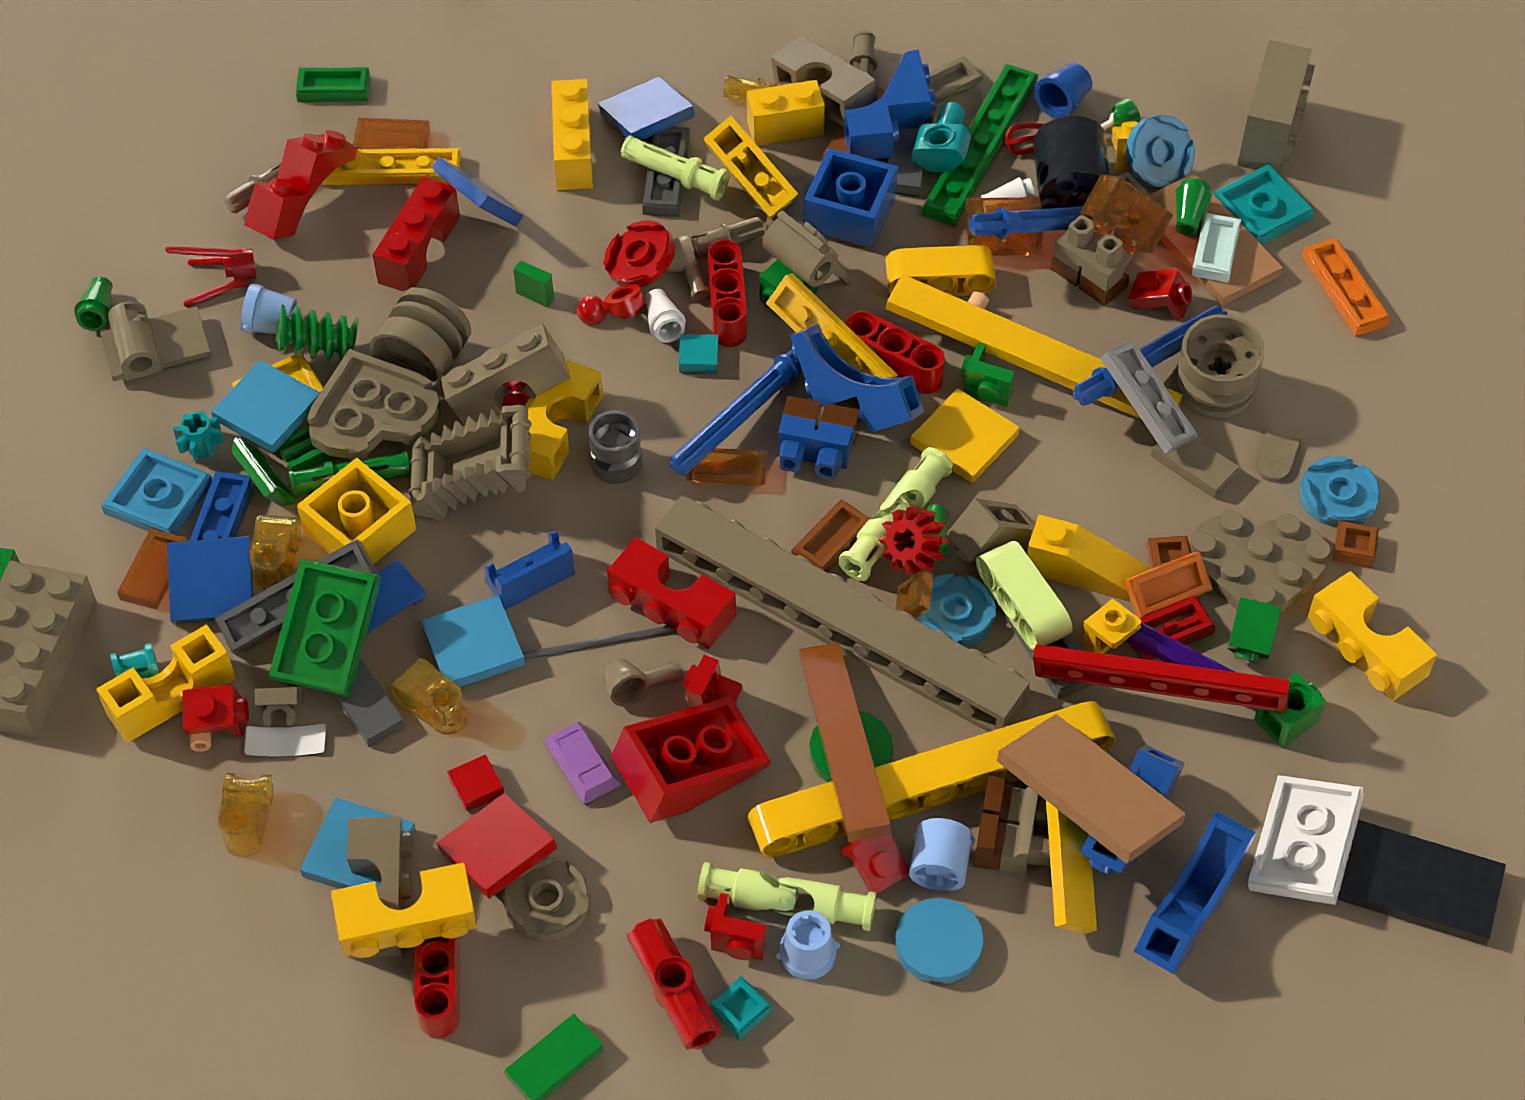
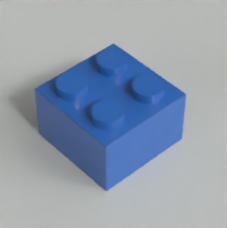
M828 148L804 198L803 224L808 222L822 235L873 248L896 198L898 166Z

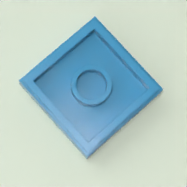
M260 360L216 405L211 414L212 417H218L220 424L275 453L307 419L310 409L320 392Z
M143 448L102 503L101 507L106 515L172 540L210 487L212 477L207 472Z
M499 594L421 620L424 633L447 691L525 665L523 653Z
M335 798L300 868L302 877L339 889L376 882L377 889H379L381 878L376 874L351 872L347 862L348 818L394 816ZM401 818L405 831H411L413 836L416 830L415 823Z

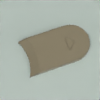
M1267 429L1256 462V471L1259 476L1270 482H1279L1286 479L1290 473L1301 438L1281 436Z

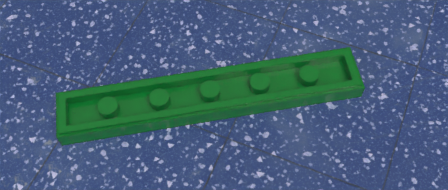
M1007 63L1005 64L968 128L972 137L964 162L951 172H942L922 207V216L956 227L1004 143L1007 130L1014 125L1032 94L1035 84L1038 82L1039 74Z

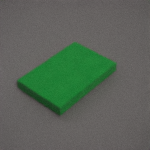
M300 558L268 678L277 682L350 698L382 577L372 573Z

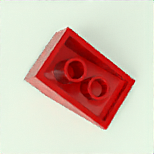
M731 696L624 726L611 754L612 760L650 823L686 813L769 767L771 760Z

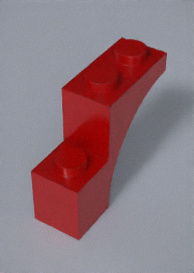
M331 130L325 131L324 134H304L303 137L287 139L277 178H272L269 182L254 184L244 225L273 240L294 236L301 216L315 191L333 171L343 164L355 160L358 146L345 141V135Z

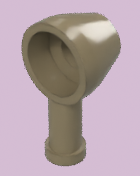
M684 234L674 239L675 254L668 272H685L691 289L692 299L694 301L704 300L710 295V292L704 284L687 234Z
M617 659L611 662L605 669L606 690L611 701L617 706H629L638 702L644 697L651 686L683 679V671L678 660L670 661L667 665L642 672L627 660Z

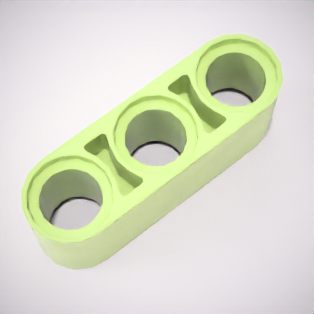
M1015 540L1008 542L976 558L977 570L982 581L1030 649L1034 651L1035 644L1047 646L1072 634L1073 626L1067 610L1018 542Z

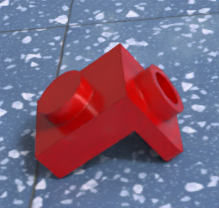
M1178 268L1137 273L1128 301L1133 310L1167 306L1174 319L1180 320L1184 319L1188 305L1192 301V289Z
M703 654L698 666L692 665L683 684V688L686 689L689 708L731 696L736 704L743 691L741 683L721 675L719 660Z
M233 684L182 690L183 730L187 735L229 730L234 737L243 736V723L249 721V706L246 697L242 698Z
M891 834L849 842L839 848L842 857L851 858L869 892H877L878 894L910 873V869Z
M720 893L717 907L710 905L705 919L704 931L710 932L711 950L726 952L730 957L738 960H750L751 958L763 960L767 945L766 925L730 918L729 894Z

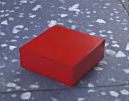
M486 754L447 771L448 779L465 811L504 794L503 785Z

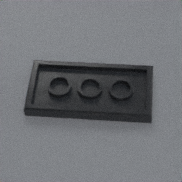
M1358 820L1337 900L1487 945L1491 935L1506 864Z

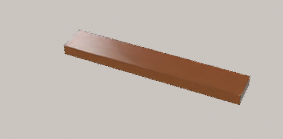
M836 642L799 649L803 673L848 842L890 835V820L840 643Z

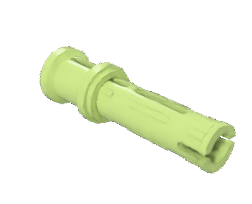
M628 136L623 143L621 149L622 158L680 180V183L686 189L696 188L710 194L711 199L718 201L722 198L728 187L730 171L725 168L718 170L705 165L702 159L698 157L690 159L680 157L633 136Z

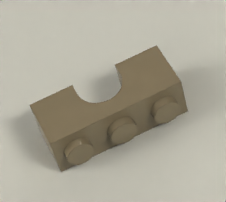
M803 36L771 56L776 86L817 80L825 105L824 115L842 126L845 125V110L862 108L877 101V85L871 75L860 71L844 59L838 58L823 49L819 44H815Z
M542 323L533 329L521 332L516 338L497 348L487 350L482 356L464 366L453 368L447 375L441 377L445 400L465 426L468 415L478 422L481 412L488 419L491 409L498 415L501 414L497 389L506 382H525L536 395H539L569 379L570 374L564 354Z
M401 816L348 818L347 862L351 872H368L379 876L381 884L378 892L381 902L390 909L403 910L404 899H411L412 897L411 872H405V858H410L413 855L412 832L405 831ZM393 946L379 949L377 954L370 957L403 956V948Z

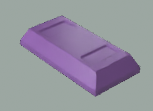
M577 722L544 739L545 745L583 805L621 786V783L581 722Z

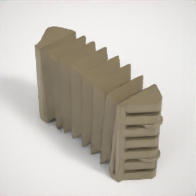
M523 405L504 406L501 409L500 416L491 409L489 419L481 412L478 422L468 415L465 427L458 421H455L453 430L444 425L442 438L432 432L431 441L428 442L421 436L412 446V459L410 461V466L412 467L411 488L408 493L412 503L413 514L433 518L438 521L446 517L448 505L456 511L458 501L465 506L467 504V497L476 502L478 492L487 498L489 490L495 495L498 494V489L506 494L508 485L518 492L527 490L528 478L531 476V472L528 469V466L531 464L528 454L531 452V446L528 444V441L532 438L531 433L528 432L532 426L531 421L528 420V408Z

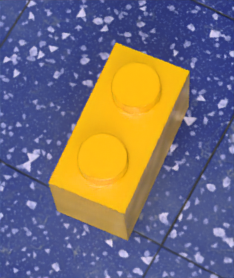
M817 80L747 91V123L752 140L757 146L824 135L825 105Z

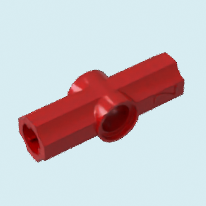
M649 918L636 924L635 928L627 933V939L654 988L657 1003L665 1009L686 1050H698L710 1044L713 1039L721 1034V1027L693 978L691 964L681 956L661 918ZM670 979H679L684 982L676 988L664 985Z

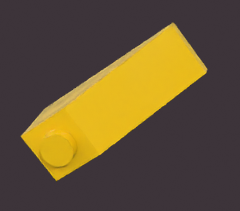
M732 116L728 117L703 138L712 155L723 168L730 171V176L770 219L774 218L781 210L785 209L799 197L797 191Z
M1040 514L1038 515L1028 545L1027 555L1043 578L1127 601L1131 600L1124 579L1152 569L1150 566L1078 524Z

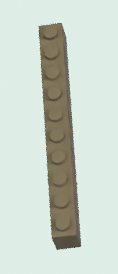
M682 495L655 527L656 549L667 554L669 558L700 575H705L732 590L740 597L826 644L839 642L844 654L987 732L1012 725L1027 703L1030 681L1024 679L1016 670L1011 668L1005 669L989 660L982 652L976 649H968L953 641L945 632L933 630L918 622L908 612L898 611L886 605L876 595L858 590L849 585L839 575L829 574L814 566L807 558L801 555L795 556L780 548L772 539L760 537L745 529L740 522L734 519H726L713 512L703 502H695Z

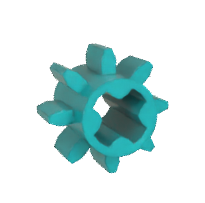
M203 410L182 415L183 418L180 426L173 427L179 453L182 454L188 451L193 460L214 456L216 444H224L218 417L209 419Z

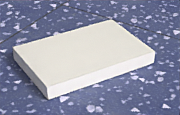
M1278 775L1249 875V891L1336 905L1364 798L1363 787Z

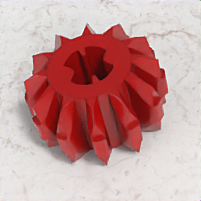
M909 506L906 508V511L897 509L892 512L893 521L882 523L887 531V536H882L878 539L881 544L887 545V549L881 557L885 560H892L891 569L895 571L905 570V573L908 575H918L921 573V570L923 572L934 570V560L941 561L946 558L940 550V545L950 542L946 537L940 536V532L946 524L942 521H935V512L932 510L922 511V508L919 506Z

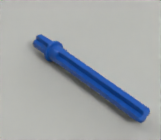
M1136 203L1009 212L1005 208H998L993 213L973 214L971 220L968 221V227L971 228V234L974 236L995 235L1001 239L1008 237L1009 234L1068 230L1069 225L1081 215L1092 220L1094 228L1137 225L1139 220L1143 218V212L1140 211V206Z
M1213 306L1141 347L1139 350L1150 366L1154 367L1181 351L1182 341L1188 328L1199 319L1214 314H1228L1226 311H1222L1220 306ZM1099 367L1092 372L1091 377L1075 385L1073 397L1081 405L1086 406L1102 396L1110 397L1114 395L1119 386L1107 368Z
M792 349L786 354H779L775 357L774 364L672 456L670 467L678 475L688 474L789 381H796L800 377L802 367L796 361Z

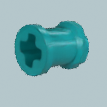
M151 642L145 644L144 649L120 656L117 653L110 654L116 677L131 668H134L141 678L153 677L160 673Z

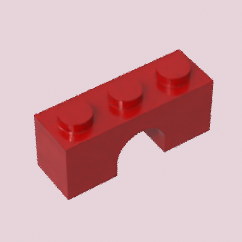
M424 176L421 178L372 254L378 284L402 292L417 286L428 268L426 254L431 238L444 242L460 217L456 188Z
M636 537L607 570L609 593L617 602L637 608L656 624L674 627L678 634L689 643H698L710 649L736 616V593L703 574L687 589L672 590L665 587L664 584L670 578L668 555Z

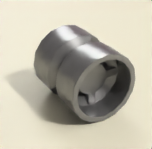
M610 410L599 414L589 425L591 465L595 475L605 482L620 484L630 481L637 476L641 469L640 427L637 420L631 414L620 410Z

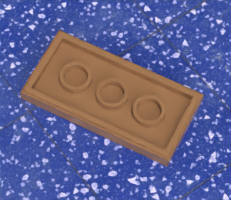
M1194 173L1134 202L1140 206V211L1143 212L1141 220L1191 274L1204 216L1195 235L1186 236L1178 233L1175 229L1177 222L1175 191L1183 180L1197 178ZM1212 193V199L1205 213L1236 218ZM1241 224L1229 282L1195 278L1223 306L1280 277L1283 267Z
M1057 714L999 750L997 762L1126 864L1183 824L1185 812Z

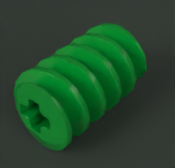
M282 304L275 339L278 343L279 353L284 354L288 345L293 344L295 356H299L304 347H308L310 359H314L321 349L324 351L325 361L330 362L334 353L338 352L341 362L349 349L354 350L359 319L355 318L349 328L346 316L340 315L335 325H333L331 314L325 312L320 322H318L316 311L311 309L305 319H302L299 307H294L291 314L287 316L285 305Z

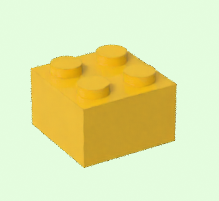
M355 458L297 505L304 534L328 554L358 539L362 542L373 565L416 530L411 501L358 458Z

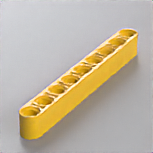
M1087 701L875 767L889 820L893 821L984 792L987 788L988 776L1004 778L1005 785L1019 781V778L997 762L999 750L1055 714L1105 752L1116 742L1115 736L1099 704L1096 701ZM832 781L764 802L754 807L748 814V820L761 853L766 858L783 856L846 836Z

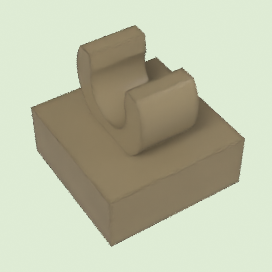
M303 687L254 689L255 706L268 705L262 715L265 726H273V714L278 709L285 711L287 725L296 724L297 712L290 704H304Z

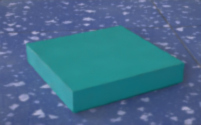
M1269 164L1213 192L1215 197L1236 219H1242L1241 224L1261 245L1311 220L1315 211Z

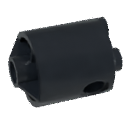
M1073 115L1059 117L1045 123L1036 132L1033 140L1040 208L1054 209L1108 205L1112 197V186L1103 127L1095 120L1085 116Z

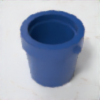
M1069 63L1059 70L1047 74L1035 84L1036 101L1043 112L1050 117L1069 116L1079 107L1078 104L1091 91L1092 79L1086 68L1077 63Z

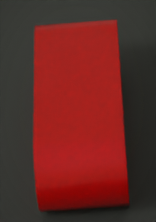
M722 239L715 241L708 248V280L713 335H718V344L724 347H735L742 344L747 336V307L742 254L740 246L736 242Z
M857 311L847 317L845 324L898 375L897 378L912 375L917 391L921 394H931L941 388L945 354L941 348L866 311Z
M438 936L425 939L422 944L415 946L414 1004L421 1029L425 1034L433 1038L447 1037L455 1031L459 1024V937L449 939ZM436 965L447 966L440 973L433 974L428 972L430 968ZM434 1006L447 1007L441 1014H428V1011Z

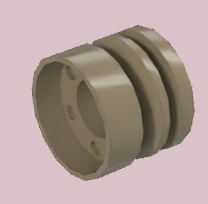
M412 287L402 293L397 304L392 308L389 318L384 320L369 345L371 355L374 358L421 374L432 382L434 389L439 386L441 377L446 375L453 363V359L457 358L461 349L468 341L472 333L471 325L464 312L453 301L435 291Z
M1221 314L1201 318L1188 328L1182 341L1177 371V391L1183 394L1182 401L1190 409L1207 417L1226 418L1239 414L1251 404L1257 392L1259 374L1264 360V342L1258 330L1246 320L1233 315Z

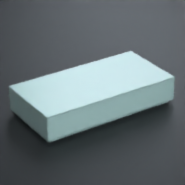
M1205 213L1191 276L1225 283L1229 282L1242 219Z

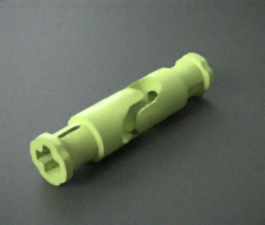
M926 448L922 452L921 461L915 469L905 473L882 503L879 512L872 516L856 536L857 541L849 551L842 552L838 563L848 576L853 577L857 581H866L870 577L872 566L879 558H883L881 555L887 549V545L881 544L878 539L882 536H887V531L882 523L893 521L892 512L897 509L906 511V508L909 506H919L922 509L926 506L936 492L935 486L943 477L949 476L952 472L953 463L945 453L936 448Z
M710 862L703 863L697 891V899L700 901H705L707 898L719 899L720 893L729 894L730 902H733L734 907L755 911L774 909L775 912L781 915L791 917L802 911H815L821 913L828 920L829 924L833 925L835 921L862 925L865 931L871 930L877 892L872 891L867 895L842 891L839 885L791 877L777 879L764 872L740 868L738 872L714 868ZM799 888L806 890L812 895L814 906L806 909L795 908L796 900L800 895Z

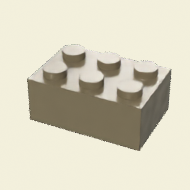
M1269 40L1247 116L1237 166L1258 170L1269 164L1280 175L1283 161L1291 162L1296 141L1289 139L1290 136H1298L1302 115L1296 113L1297 111L1304 112L1309 90L1303 89V85H1311L1315 65L1308 64L1312 49Z

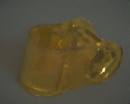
M257 516L249 559L255 568V583L261 590L264 591L291 576L295 556L301 541V521L299 517Z
M419 658L389 685V691L395 701L403 709L413 713L432 727L436 732L451 735L459 732L466 725L468 717L466 709L462 705L463 696L460 687L438 672L425 659Z
M229 772L225 775L218 825L228 852L235 856H249L255 853L263 843L267 816L273 799V779L271 774H263L261 778L237 777L235 773ZM241 827H246L241 831H235L236 829H239Z

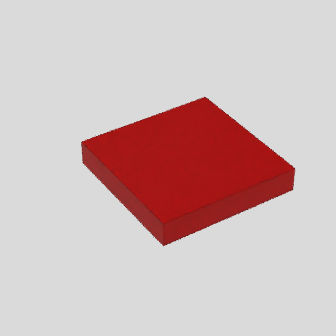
M505 793L436 843L440 853L453 865L464 862L468 880L488 899L492 898L558 848L555 839Z

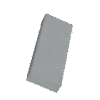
M1134 341L1111 349L1100 358L1165 454L1192 442L1198 436Z

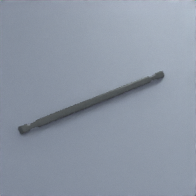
M668 625L522 653L524 659L528 660L669 634L677 630Z

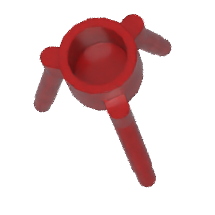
M167 246L165 248L168 254L213 256L190 258L187 260V263L191 266L224 265L226 278L234 277V281L185 300L183 302L185 307L204 302L234 289L248 287L247 279L257 278L253 249L243 250V247L222 249Z

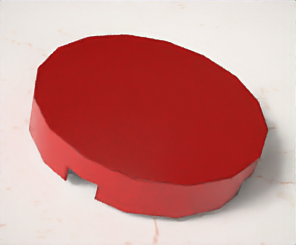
M650 220L635 222L627 226L628 231L621 236L617 234L610 241L605 251L603 262L605 270L608 272L609 277L620 287L628 284H637L640 287L649 285L667 271L674 258L675 243L672 235L662 224Z

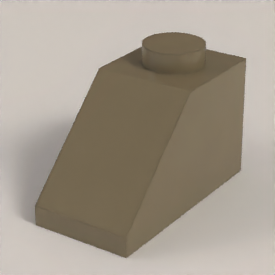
M975 498L948 530L946 535L955 544V552L963 560L973 563L976 562L978 556L1015 540L1020 546L1031 539L1035 525L1016 504Z

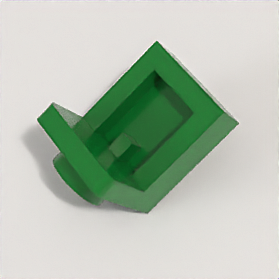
M978 343L973 355L967 354L961 367L960 376L965 377L964 393L980 398L988 403H997L1007 407L1013 393L1015 372L985 363L986 345Z

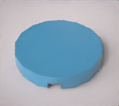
M1161 114L1142 119L1133 127L1127 139L1126 158L1130 171L1138 181L1147 187L1164 188L1188 176L1194 164L1195 144L1194 140H1190L1187 132L1189 129L1185 123L1174 116Z
M1326 457L1315 461L1308 467V471L1303 475L1300 484L1299 495L1301 504L1310 516L1328 526L1337 528L1339 520L1356 524L1365 523L1374 514L1381 494L1379 482L1369 468L1363 464L1362 467L1353 464V459L1346 457Z
M954 573L943 574L929 580L920 589L915 604V618L918 622L933 630L945 632L953 641L968 648L981 642L991 632L996 618L995 598L986 585L975 577L964 575L963 578L954 577Z
M945 898L925 899L911 906L900 918L895 933L897 956L905 970L917 979L929 983L930 980L942 981L941 984L954 983L968 976L979 963L984 944L982 926L974 913L961 903Z

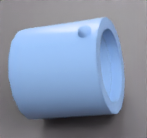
M930 818L918 824L917 832L912 835L915 844L910 866V878L919 886L934 891L946 892L962 888L965 884L971 844L975 843L972 832L963 824L949 819Z

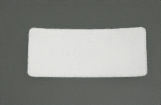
M317 724L298 727L247 726L244 753L252 756H300L322 753L325 750L326 725Z

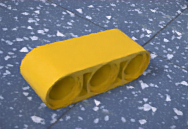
M985 246L902 248L890 252L885 259L887 284L890 294L902 274L954 297L971 296L973 292H980L985 295L995 289L996 286L992 251Z

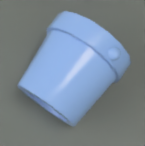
M251 284L247 290L242 307L241 331L251 334L256 332L276 334L281 305H285L286 314L289 316L294 307H297V300L265 289L264 286Z
M802 911L795 914L789 920L780 942V952L777 953L776 958L781 960L784 969L792 976L803 980H814L826 975L833 968L837 954L836 949L840 947V943L835 941L831 926L821 913Z

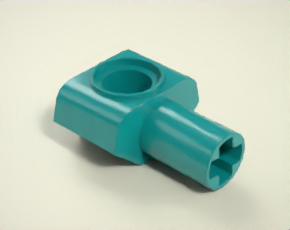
M954 102L945 103L940 109L936 124L921 125L912 151L911 161L930 172H951L964 162L972 136L968 128L962 125L965 111L961 105Z

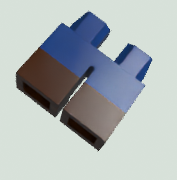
M787 396L778 431L780 469L796 472L800 470L802 461L816 463L815 474L821 478L834 480L840 468L847 469L852 445H855L859 434L860 410L825 403L821 416L822 402Z

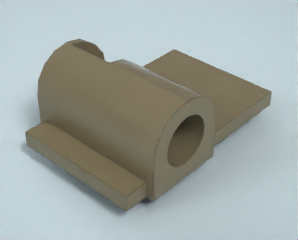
M781 210L777 214L778 218L768 228L763 237V248L812 287L823 284L832 274L848 285L852 279L840 265L841 263L837 260L839 255L827 244L828 241L808 222L801 226ZM817 270L823 273L820 277L815 279V274Z
M135 301L121 302L111 308L108 313L111 329L100 332L113 381L121 379L129 381L163 372V368L211 356L197 307L149 319L143 304ZM126 309L138 311L137 317L129 321Z

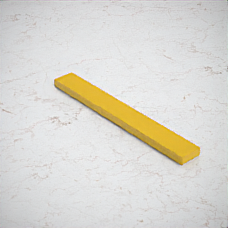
M903 274L887 300L885 309L975 348L978 343L986 345V353L1074 391L1075 385L1091 377L1095 369L1099 367L1106 368L1101 359ZM1120 387L1117 388L1114 395L1110 397L1102 396L1097 399L1102 403L1141 419ZM1166 388L1179 406L1183 394Z

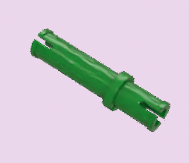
M407 451L361 460L370 469L387 466V469L374 471L384 480L411 476ZM332 461L324 462L322 467L295 472L289 471L293 496L314 492L329 479L312 481V479L333 476L350 462L332 465Z

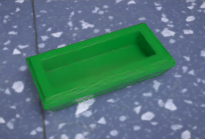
M235 438L231 452L264 497L279 506L293 505L296 502L294 496L259 449L240 438Z

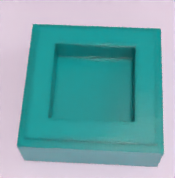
M680 334L679 372L717 373L718 335Z
M742 976L709 1003L714 1016L739 1041L772 1013V1005Z

